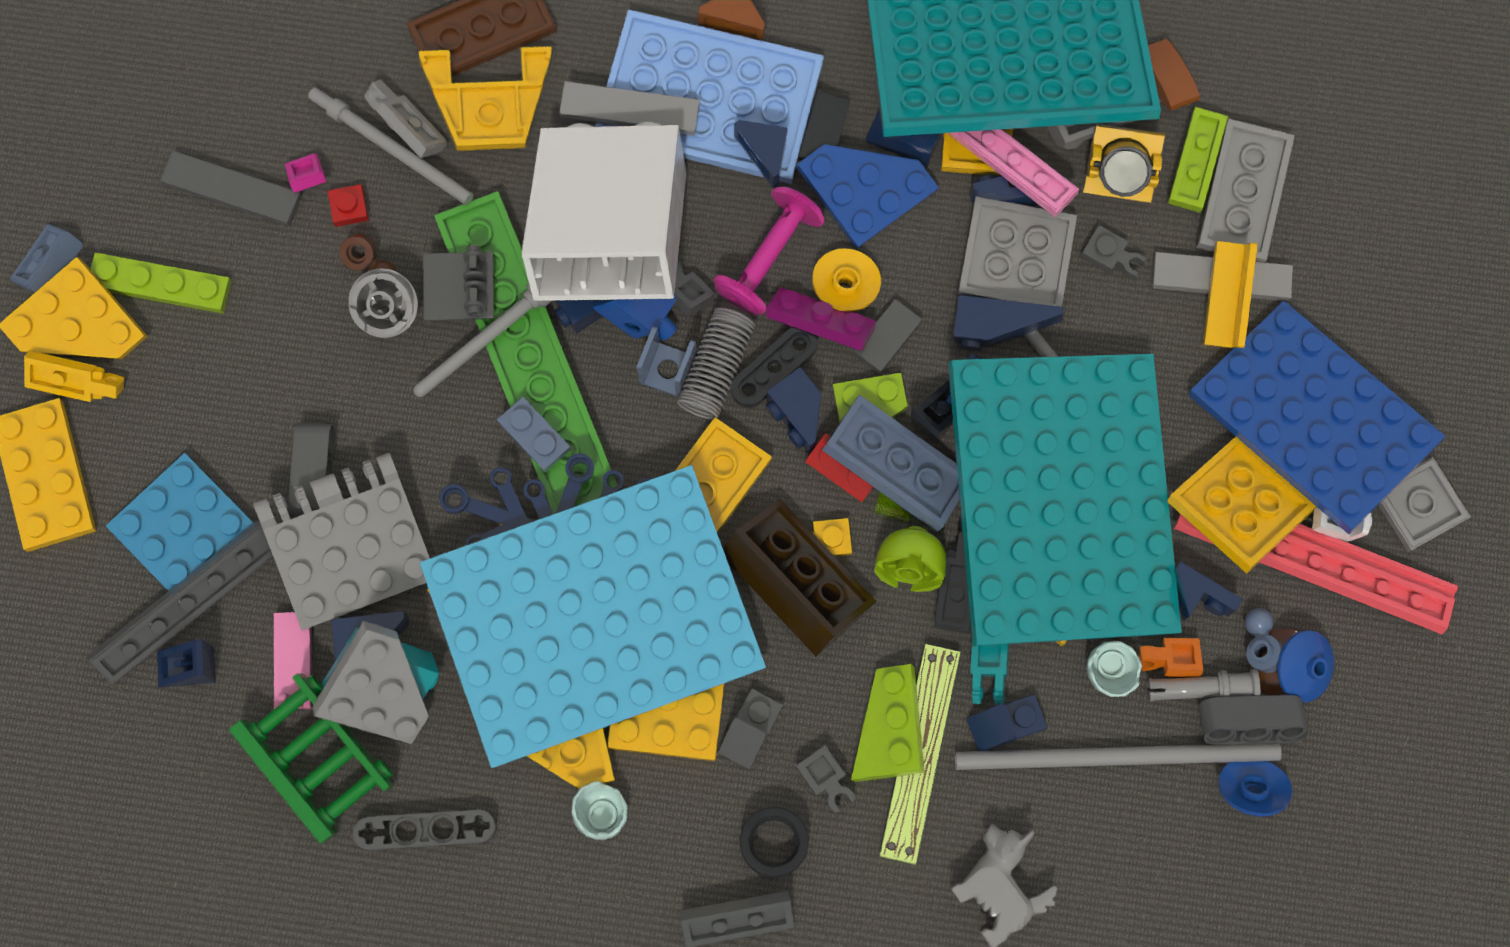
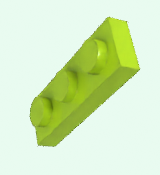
M1198 107L1194 108L1167 204L1199 213L1202 211L1228 116Z

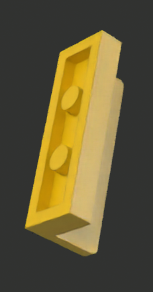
M1215 242L1202 345L1232 349L1245 347L1257 243Z

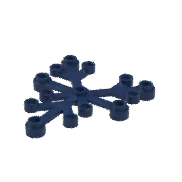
M578 453L572 455L567 460L565 469L569 479L556 513L573 508L582 483L592 478L594 464L589 456ZM582 463L587 467L584 475L578 476L573 472L576 464ZM499 467L490 474V482L494 488L499 490L507 510L469 497L466 490L457 484H450L442 489L439 501L446 512L459 514L466 511L503 524L481 535H470L465 541V546L470 545V542L474 539L484 540L535 521L526 517L511 485L512 476L507 469ZM610 470L604 475V487L600 498L618 492L623 488L624 477L619 471ZM505 473L508 476L507 482L503 485L496 484L494 482L496 474ZM609 476H618L620 478L619 486L615 488L609 487L607 485ZM641 478L635 483V485L646 482L653 478ZM536 479L529 480L524 485L523 492L525 497L533 503L539 518L542 519L553 515L545 498L543 483ZM536 484L541 487L540 495L531 497L528 494V488L531 485ZM452 494H459L462 500L458 506L449 505L448 499Z

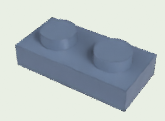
M524 397L497 419L498 424L544 473L571 451V447Z

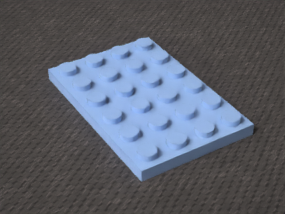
M628 10L606 87L700 100L695 136L680 134L684 159L764 177L735 139L734 123L738 120L786 127L787 142L780 181L792 184L824 56ZM597 122L595 127L619 126Z

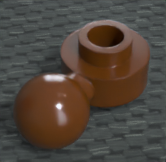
M353 234L340 246V259L349 269L363 270L366 268L370 271L383 268L396 271L395 266L389 261H378L376 259V246L372 239L366 235ZM356 245L363 247L365 251L364 256H360L355 252Z

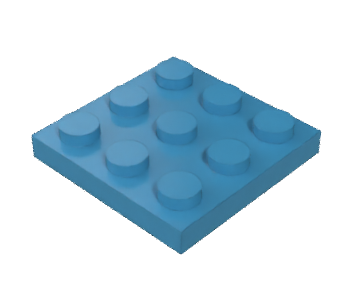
M184 453L114 517L106 527L169 591L254 523Z

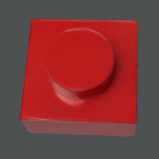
M361 184L328 191L335 227L369 221L364 189Z

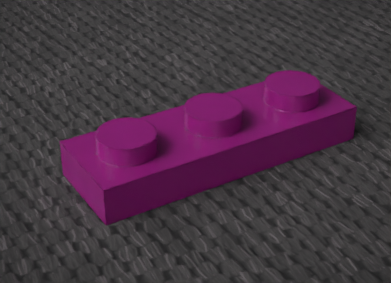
M780 287L767 306L766 312L767 318L860 351L864 349L874 333L876 320L864 317L858 313L833 309L829 303Z

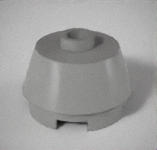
M383 268L370 270L362 274L354 282L350 290L349 310L351 317L360 329L372 336L380 338L397 336L406 331L416 317L418 308L416 292L411 283L396 271Z

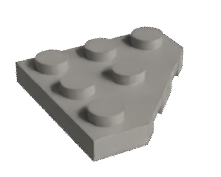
M363 621L312 707L316 717L409 744L413 743L429 717L397 632Z

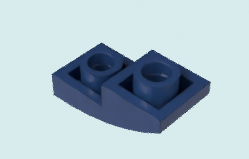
M987 175L977 179L976 183L972 184L969 194L971 202H974L977 196L1031 207L1039 205L1013 185L1012 188H1009L1008 181L1003 176L996 178L995 175Z

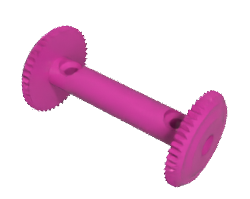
M776 187L772 191L771 196L784 212L763 240L742 272L739 280L735 281L725 275H716L713 280L715 289L725 300L738 309L752 315L764 314L767 310L763 300L754 293L755 288L761 283L796 230L799 222L801 221L806 225L817 228L821 227L824 223L821 209L807 196L789 187Z

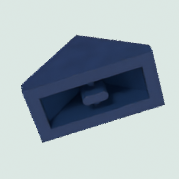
M738 120L734 123L735 139L774 189L779 185L787 142V128Z
M195 639L157 652L158 687L215 683L214 647L207 642Z

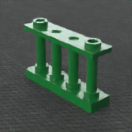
M297 673L292 677L299 686L295 693L258 723L240 720L229 731L321 844L327 842L338 833L333 826L336 823L335 819L378 784L383 791H387L395 785L390 780L393 773L381 759L375 761L346 725L323 718L317 720L281 751L278 749L274 752L265 742L268 738L267 734L308 700L314 705L323 690L321 683L312 674L307 677L304 673ZM333 728L345 745L307 777L296 780L288 770L291 766L289 762L329 729ZM355 756L368 773L329 806L318 808L310 798L314 794L312 790Z

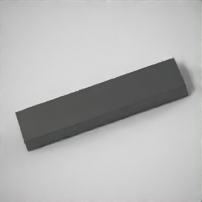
M172 151L160 179L164 186L290 227L302 197L300 192L294 193L291 189L176 151Z

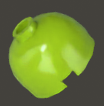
M910 526L890 533L881 543L876 555L875 574L881 581L895 588H898V581L913 584L910 589L913 592L932 591L942 585L946 574V552L943 545L934 535L919 526Z

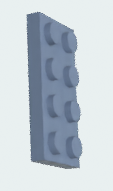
M861 395L855 399L822 449L826 454L936 532L944 526L960 500L957 464Z

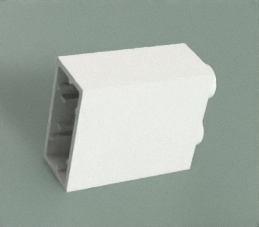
M642 122L635 126L593 127L588 124L578 123L566 128H541L522 247V258L534 301L674 299L686 182V168L679 125H660L654 122Z

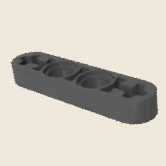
M485 810L371 816L362 818L356 823L353 829V838L359 847L369 851L483 844L493 839L497 831V823L495 818ZM480 816L485 823L490 824L489 829L483 831L482 837H478L477 832L468 830L463 831L465 839H459L461 827L458 817H465L463 820L465 825L475 824L477 817ZM440 819H449L454 827L452 835L444 840L438 839L433 831L435 823ZM405 821H412L417 827L415 838L409 842L401 841L397 835L399 825ZM391 822L389 830L392 840L391 844H386L388 838L386 836L374 837L372 844H369L368 839L361 837L362 831L368 830V824H372L376 830H387L385 823Z

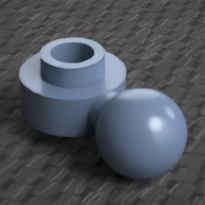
M1255 608L1247 613L1244 620L1247 631L1255 636L1247 647L1246 656L1251 666L1261 672L1271 673L1277 670L1283 644L1269 635L1274 623L1272 615L1263 608ZM1267 647V654L1264 657H1260V650Z

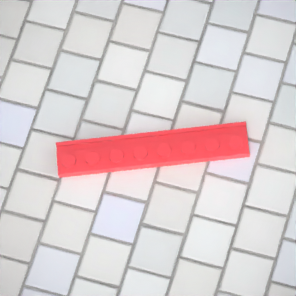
M1180 513L1178 514L1174 529L1213 544ZM1299 524L1259 562L1439 634H1443L1448 629L1455 602V592L1458 590V586L1338 538L1319 533L1302 524Z

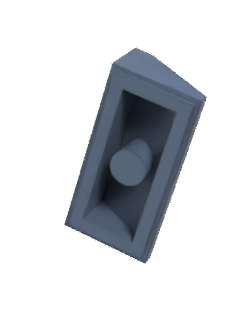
M48 223L10 277V280L34 294L76 258L83 247V243L68 231Z

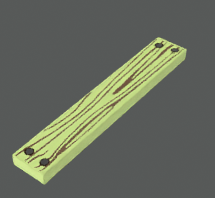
M928 644L924 646L916 687L925 773L896 777L880 857L916 864L957 671L959 651Z

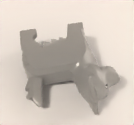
M991 824L983 834V840L987 847L986 853L978 860L962 883H957L951 887L952 892L960 903L976 897L977 904H982V909L989 911L991 917H995L993 928H986L981 932L990 947H996L1006 941L1010 933L1021 930L1034 915L1047 912L1046 907L1055 906L1053 898H1055L1058 889L1056 886H1052L1043 893L1028 899L1011 876V871L1021 861L1026 846L1034 835L1033 831L1022 836L1014 830L1003 831L994 824Z

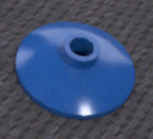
M1311 630L1300 631L1286 641L1280 652L1277 666L1279 683L1286 695L1298 696L1303 702H1310L1320 697L1329 686L1333 676V650L1328 640L1322 634Z
M1268 761L1230 762L1222 769L1219 776L1218 786L1221 795L1227 803L1243 813L1254 816H1270L1281 812L1290 803L1292 784L1288 776L1279 767Z

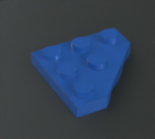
M827 144L821 146L795 166L856 249L939 188L919 160Z

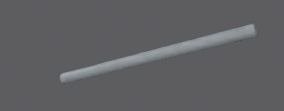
M1280 743L955 752V769L1280 761L1282 751Z

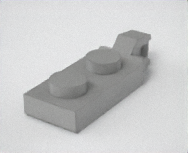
M382 80L371 83L364 95L365 99L381 115L387 125L395 130L408 144L414 153L420 158H424L444 150L447 140L404 95L396 96Z

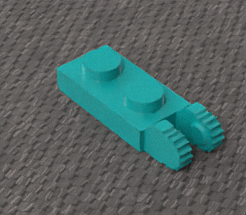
M972 644L970 674L973 676V704H981L984 697L983 676L995 677V688L993 690L995 705L1004 703L1005 677H1008L1009 644L973 646Z

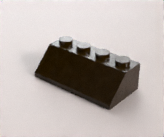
M778 499L736 530L723 547L727 562L815 657L835 642L877 602L781 499Z

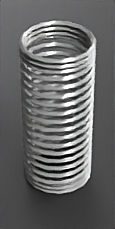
M723 307L714 309L713 315L710 318L711 323L708 324V329L705 331L706 334L703 335L704 340H701L699 351L696 352L697 357H694L695 362L692 363V368L689 370L690 373L687 374L688 379L685 380V385H683V390L680 391L677 404L684 410L711 420L715 417L718 419L719 412H721L720 408L723 407L722 402L725 401L724 396H727V391L730 390L728 385L732 384L733 374L737 373L735 368H739L740 357H743V352L746 351L745 346L748 345L747 341L750 340L749 335L753 333L755 323L746 315ZM715 331H719V332H721V333H723V334H725V335H727V336L718 334V333L715 332ZM714 337H718V338H720V339H722V340H724V341H726V342L717 340V339H715ZM711 342L717 343L722 347L715 346ZM731 344L740 346L742 349H739ZM709 348H713V349H715V350H717V351H719V352H721V353L712 351V350H710ZM727 349H730V350H733V351H737L739 354H735V353H733L732 351H729V350H727ZM706 353L712 354V355H714V356H716V357H718V358H720V359H717V358H714V357H710V356L707 355ZM726 355L735 357V358H737L738 360H734V359H732V358H730V357H728V356H726ZM704 359L711 360L712 362L717 363V364H719V365H721V366L730 368V369H732L733 371H729V370H727V369H725V368H723V367H720V366H718V365L709 363V362H707V361L704 360ZM722 360H725V361H728V362H732V363L735 364L736 366L730 365V364H728V363H726V362H724V361H722ZM703 365H707V366H709V367H711V368H713V369H715V370H718V371L723 372V373H727V374L730 375L731 377L725 376V375H723V374H721V373H719V372H717V371L708 369V368L704 367ZM700 370L706 371V372H708V373H710V374H712V375H714V376H716V377L725 379V380H727L728 382H723L722 380L717 379V378H715V377H713V376L704 374V373L701 372ZM698 376L705 377L706 379L711 380L715 383L722 384L726 388L720 387L714 383L703 380ZM696 382L703 383V384H705V385H707V386H709V387H712V388H714V389L720 390V391H722L723 393H718V392H716V391H714V390H712V389H710V388L701 386L700 384H698V383H696ZM695 388L702 389V390H704V391H706V392H708V393H710V394H713V395H716V396L720 397L721 399H718V398H715V397H713V396H710V395H708V394H706V393L700 392V391L696 390Z

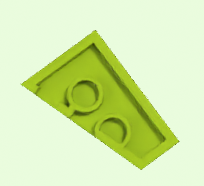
M912 664L876 669L851 780L854 782L925 773L915 667Z

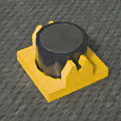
M1096 123L1083 192L1151 203L1154 188L1157 187L1159 182V171L1162 168L1161 152L1165 138L1164 134ZM1122 138V140H1118V141H1116V142H1113V143L1109 144V145L1102 151V149H1103L1109 142H1112V141H1114V140H1116V139Z

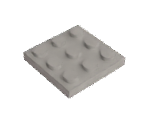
M976 196L957 296L1062 307L1077 215L1060 212L1055 218L1045 209Z

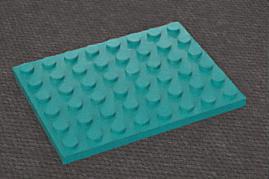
M866 0L883 137L1159 119L1161 107L1139 0Z
M1154 354L951 360L948 363L973 646L1182 633L1177 582L1174 572L1175 562L1169 503L1167 502L1168 493Z

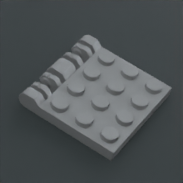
M390 453L376 457L385 482L381 486L371 461L362 462L365 477L369 480L372 488L363 493H358L353 472L349 468L341 470L351 496L347 499H343L334 473L311 481L310 485L320 509L312 511L302 485L294 487L295 497L298 504H301L304 515L290 519L287 511L288 506L281 493L273 495L283 521L280 524L276 523L267 498L253 503L302 630L426 583L419 562L428 560L430 557Z

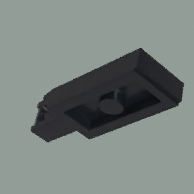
M959 532L957 550H948L946 574L939 590L934 628L970 633L971 621L963 532Z

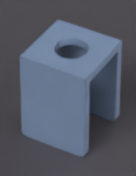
M653 326L636 367L639 383L679 397V393L683 390V385H685V380L688 379L687 374L690 373L689 370L692 368V363L695 362L694 357H697L696 341L690 340L686 352L660 343L658 328ZM667 360L673 361L678 366L677 375L671 379H664L658 373L659 365Z

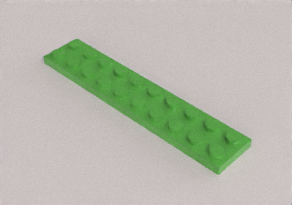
M498 191L473 200L468 205L463 204L434 215L449 253L467 252V246L470 245L480 246L481 252L493 251L494 319H475L480 332L524 297L522 293L527 290L525 286L529 284L522 258V248ZM540 306L536 310L532 308L486 345V348L510 408L524 397L571 447V451L546 473L532 460L539 481L545 487V496L553 514H556L569 479L565 469L566 462L572 455L578 453L585 454L591 458L594 464V474L589 481L582 483L574 507L600 498L604 487L603 477L611 470V467L546 307L542 308ZM582 463L576 464L573 468V472L578 476L584 475L587 471V467ZM614 475L609 476L607 479V485L612 488L618 486Z

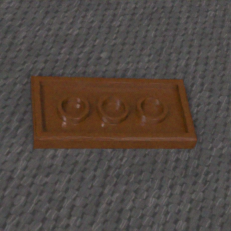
M459 0L406 23L418 51H450L451 77L557 32L543 0Z

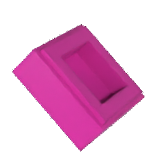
M317 153L284 164L294 193L326 182Z

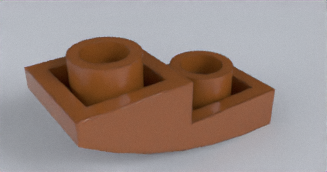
M1164 39L1148 45L1158 97L1166 107L1172 111L1200 100L1199 91L1188 68L1170 41Z

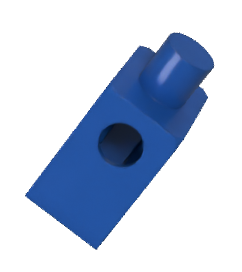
M675 294L674 299L597 300L593 306L598 313L632 338L649 335L654 326L658 328L659 338L664 341L670 338L677 330V325L667 316L676 302Z

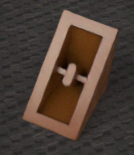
M711 0L699 8L698 24L700 27L764 41L765 23L751 0Z

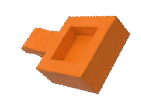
M1164 638L1161 647L1141 646L1140 655H1137L1142 663L1141 671H1150L1164 667L1165 676L1200 677L1203 672L1199 638Z

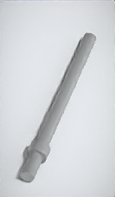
M317 87L310 90L308 98L325 109L329 117L338 123L344 122L464 205H468L472 201L473 193L350 111L348 104L339 98H331Z

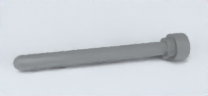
M530 285L525 286L527 290L522 293L524 297L417 383L413 388L414 394L417 397L425 396L530 309L534 308L536 310L540 306L544 308L553 300L534 301Z

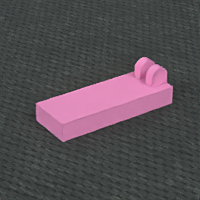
M295 612L274 613L275 709L299 689V686L292 679L297 673H304L307 677L311 674L313 675L312 627L302 630ZM308 700L298 709H313V704Z

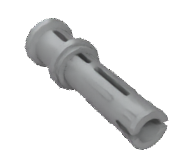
M1250 669L1249 673L1230 674L1226 670H1220L1216 672L1215 676L1148 678L1147 687L1150 689L1163 688V690L1148 691L1150 702L1171 699L1260 696V679L1257 669Z

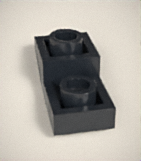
M817 90L799 151V157L806 158L824 144L838 145L850 100Z

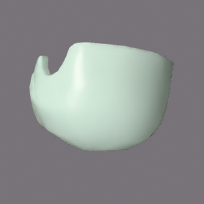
M1105 641L1091 651L1087 661V676L1096 690L1110 697H1122L1128 695L1139 686L1142 663L1131 646L1121 641Z
M595 781L579 789L573 798L571 814L575 826L585 836L596 840H606L619 834L625 825L628 806L618 789L605 785L600 781Z

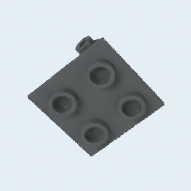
M470 245L467 246V252L423 254L424 321L494 319L493 251L481 252L480 246Z

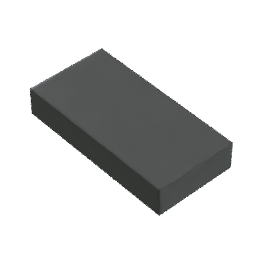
M895 299L876 322L874 333L862 351L854 349L853 355L878 374H881L919 327L923 319Z

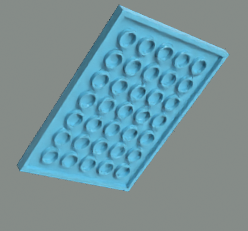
M692 465L419 562L491 768L766 668Z

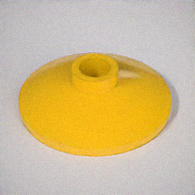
M836 249L826 253L818 260L813 270L812 284L815 293L822 302L829 303L833 309L852 312L866 308L876 299L881 287V275L873 260L864 253L853 249ZM848 283L851 288H844L839 284Z

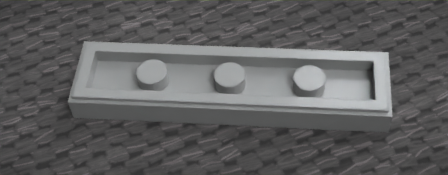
M565 81L559 114L560 118L619 126H635L642 122H654L660 125H679L680 134L695 136L700 100Z
M1156 252L1153 257L1152 288L1209 294L1213 258ZM1255 262L1251 298L1288 302L1291 299L1293 265Z

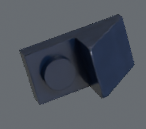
M1181 561L1175 566L1174 572L1177 582L1179 609L1183 621L1190 617L1200 600L1205 602L1203 606L1208 611L1217 616H1223L1224 614L1229 617L1237 610L1243 600L1242 598Z
M1035 694L1008 704H999L966 719L978 751H987L1047 729Z

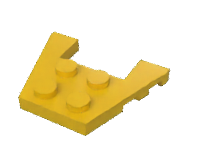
M551 47L521 48L522 81L476 83L451 82L449 50L419 51L420 64L457 151L526 147L551 60Z

